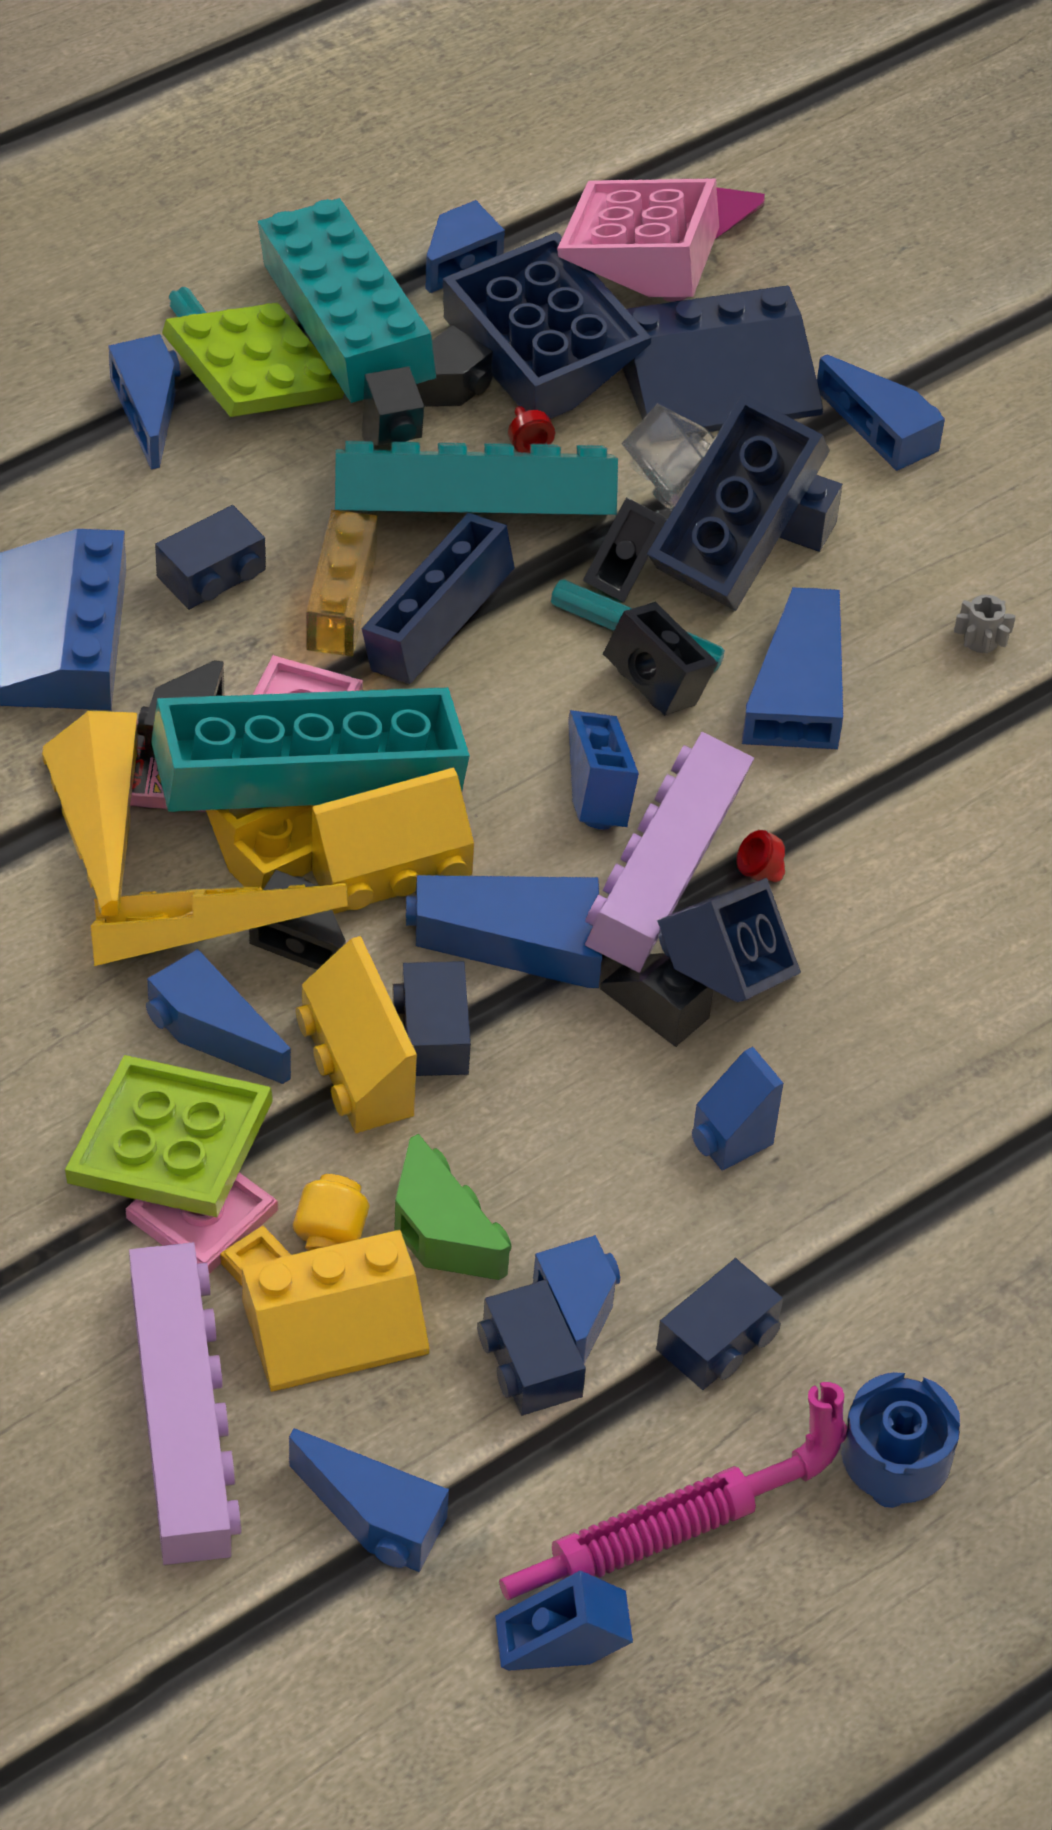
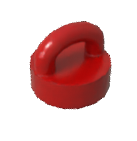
M517 406L514 411L516 417L508 428V437L514 449L518 453H530L531 444H552L556 432L546 413L539 410L526 411L524 407Z
M766 830L751 832L744 838L737 852V867L739 871L755 881L765 878L776 883L781 881L785 875V846L782 840Z

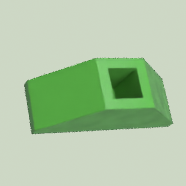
M420 1134L411 1137L395 1199L394 1230H401L405 1244L426 1268L495 1280L506 1277L508 1275L509 1253L512 1245L504 1228L497 1222L492 1224L481 1210L476 1194L469 1186H461L451 1174L450 1166L439 1149H431Z

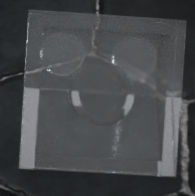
M657 403L621 444L632 456V460L629 462L631 467L641 477L650 480L656 487L652 491L656 499L668 509L673 510L715 438L708 429Z

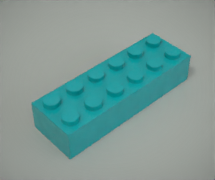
M341 198L321 200L309 207L294 211L278 212L272 217L257 221L265 268L351 403L364 399L365 374L410 367L416 384L436 378L430 330Z
M345 441V449H336L335 510L617 515L618 458L612 454H607L608 448L603 445H577V454L561 453V447L555 444H531L530 453L514 452V446L506 443H484V452H467L466 443L439 442L438 451H420L419 442H392L391 450H373V441Z
M449 687L157 698L151 741L168 812L320 805L453 767L458 775L462 791L470 757Z

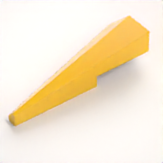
M87 711L46 743L42 750L43 763L49 769L54 792L57 791L64 819L79 859L83 860L86 867L87 880L90 888H93L95 891L101 916H118L131 822L130 803L138 749V719L135 712Z
M317 805L206 810L227 868L244 887H262V890H264L275 870L299 877L312 871V807Z
M347 883L311 887L291 885L285 889L262 890V887L189 889L186 891L164 893L143 891L138 895L121 896L118 916H101L96 897L94 899L96 920L91 924L94 966L348 906Z

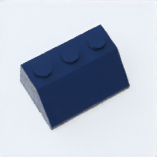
M767 878L716 895L657 920L660 927L659 942L665 955L671 958L674 969L737 1003L747 1000L801 973Z

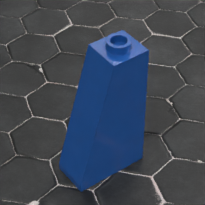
M793 587L746 705L742 744L838 749L843 723L840 590Z
M417 875L416 896H406V926H416L417 947L586 988H599L602 954L585 946L593 927L586 923L585 920L595 899L599 895L598 877Z

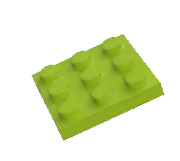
M278 302L202 314H191L169 318L165 321L162 334L230 417L343 398L344 391L316 347Z
M124 1055L65 1168L67 1184L217 1218L273 1102L272 1089L265 1085Z

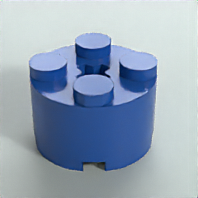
M897 1372L879 1375L866 1382L857 1391L847 1418V1438L842 1442L841 1446L843 1464L853 1482L864 1492L873 1496V1499L879 1505L889 1508L897 1507L902 1503L923 1500L943 1486L950 1474L960 1433L959 1410L952 1397L944 1388L923 1377L922 1382L904 1378L905 1373Z

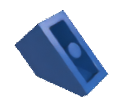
M477 200L439 215L426 256L425 289L429 293L443 288V278L504 253L505 230Z
M753 1046L745 1050L696 1104L694 1126L692 1129L693 1141L698 1150L704 1156H710L722 1171L774 1143L784 1083Z
M596 1235L535 1253L533 1283L543 1280L547 1281L584 1364L613 1308L615 1285L620 1283V1272L617 1262L611 1253H604Z
M581 1570L495 1615L501 1668L508 1671L590 1665L633 1643L626 1590Z

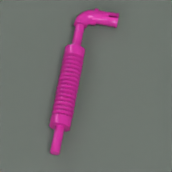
M821 1382V1399L818 1401V1388L815 1385L808 1391L810 1433L806 1435V1442L792 1451L791 1458L748 1476H744L738 1467H730L714 1474L712 1478L706 1477L702 1482H695L693 1486L687 1485L683 1490L677 1489L674 1494L670 1492L664 1498L658 1497L655 1499V1502L651 1500L646 1503V1506L641 1504L636 1507V1510L632 1508L626 1514L623 1512L618 1514L617 1518L612 1516L607 1522L604 1520L600 1521L598 1526L593 1524L588 1527V1530L585 1528L581 1529L579 1534L572 1533L552 1542L553 1557L499 1579V1585L506 1600H511L558 1579H565L580 1570L594 1577H603L605 1572L610 1574L615 1568L617 1570L622 1569L624 1564L629 1566L634 1563V1560L637 1562L641 1561L643 1556L648 1558L653 1555V1552L656 1554L660 1553L662 1548L667 1550L672 1547V1544L675 1546L679 1545L681 1541L686 1542L690 1540L691 1536L694 1538L698 1537L700 1533L705 1534L709 1532L710 1528L713 1530L717 1529L719 1525L724 1526L729 1523V1520L733 1522L754 1513L756 1508L754 1497L799 1478L806 1482L817 1476L833 1462L841 1448V1443L847 1438V1426L843 1421V1389L832 1382Z

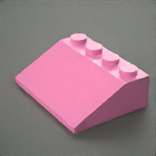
M716 179L588 181L557 248L558 257L648 297H662L663 300L670 302L682 301L688 297H693L719 230Z

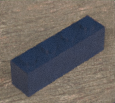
M470 513L465 515L361 628L371 671L407 684H411L514 570L515 566L507 525Z

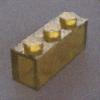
M331 509L306 611V650L353 657L377 556L378 516Z

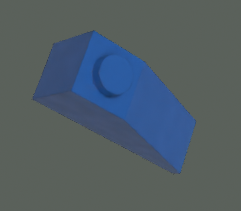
M161 334L108 345L110 380L151 470L160 468L175 400V377H180L181 375L176 352L174 350L168 351Z
M828 354L820 357L817 375L820 395L896 471L939 451L945 418L935 406L931 405L917 391Z
M570 710L568 725L572 802L578 820L596 829L605 830L610 829L612 826L627 827L639 772L617 716Z
M198 949L147 978V1013L158 1028H166L179 1043L281 1084L291 1079V1048Z
M294 1428L289 1436V1466L368 1552L375 1554L380 1561L391 1567L402 1568L405 1566L420 1572L447 1519L449 1489Z

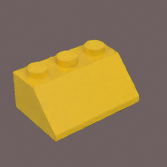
M454 767L312 807L313 875L319 886L347 883L348 906L332 909L334 914L347 910L362 909L369 904L396 896L410 895L416 891L417 875L470 876L473 873L474 840L458 775Z
M362 937L351 938L302 984V1006L296 1007V1018L302 1035L304 1037L311 1035L315 1043L313 1053L321 1076L329 1075L334 1085L331 1087V1093L339 1116H348L356 1134L414 1116L417 1054Z
M401 1230L242 1266V1302L270 1392L429 1354L430 1348L416 1274Z

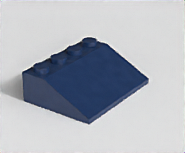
M558 232L443 278L444 319L450 326H455L493 351L491 370L493 377L518 406L524 407L526 411L539 410L545 412L550 419L576 408L651 344V336L595 273L558 257L557 248L562 239Z
M789 285L627 308L628 312L651 336V344L622 368L650 441L720 431L742 393L792 419L823 415L822 400L802 315Z

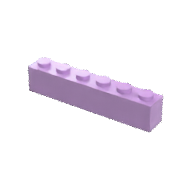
M701 732L692 749L683 745L671 769V772L677 774L676 778L669 774L666 775L654 799L661 803L658 807L650 803L637 829L644 833L641 837L633 833L620 859L627 863L626 866L623 867L616 863L603 888V891L609 894L608 898L598 895L586 917L585 922L593 927L585 946L640 973L659 938L660 927L657 920L673 913L739 792L754 757L704 732Z
M194 1242L129 1249L131 1286L163 1565L231 1557V1535L241 1534L238 1500L227 1501L225 1486L235 1485L232 1452H221L219 1437L229 1436L226 1404L225 1402L215 1403L213 1389L222 1388L219 1355L209 1356L207 1342L216 1341L213 1308L203 1309L201 1296L210 1295L208 1264H197Z

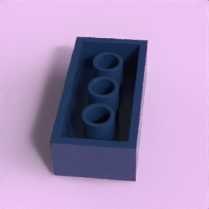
M742 393L647 553L656 568L736 611L830 452L823 435Z

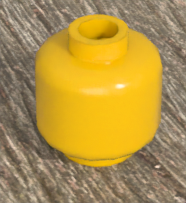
M323 1174L320 1180H315L305 1185L293 1221V1230L298 1237L306 1242L305 1249L307 1251L361 1238L370 1204L365 1195L360 1192L362 1188L360 1184L340 1175Z

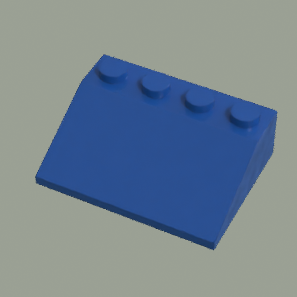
M74 529L0 552V706L112 710L126 578L124 530Z

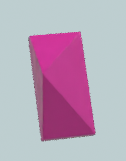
M717 187L719 230L716 238L762 208L765 203V194Z

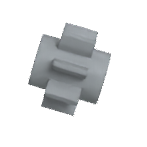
M980 595L975 597L972 602L966 600L962 602L960 614L956 617L954 633L964 634L965 647H969L976 652L988 653L996 649L998 645L1001 647L1007 646L1009 634L1013 631L1015 615L1005 614L1006 602L1004 600L1001 601L992 595Z

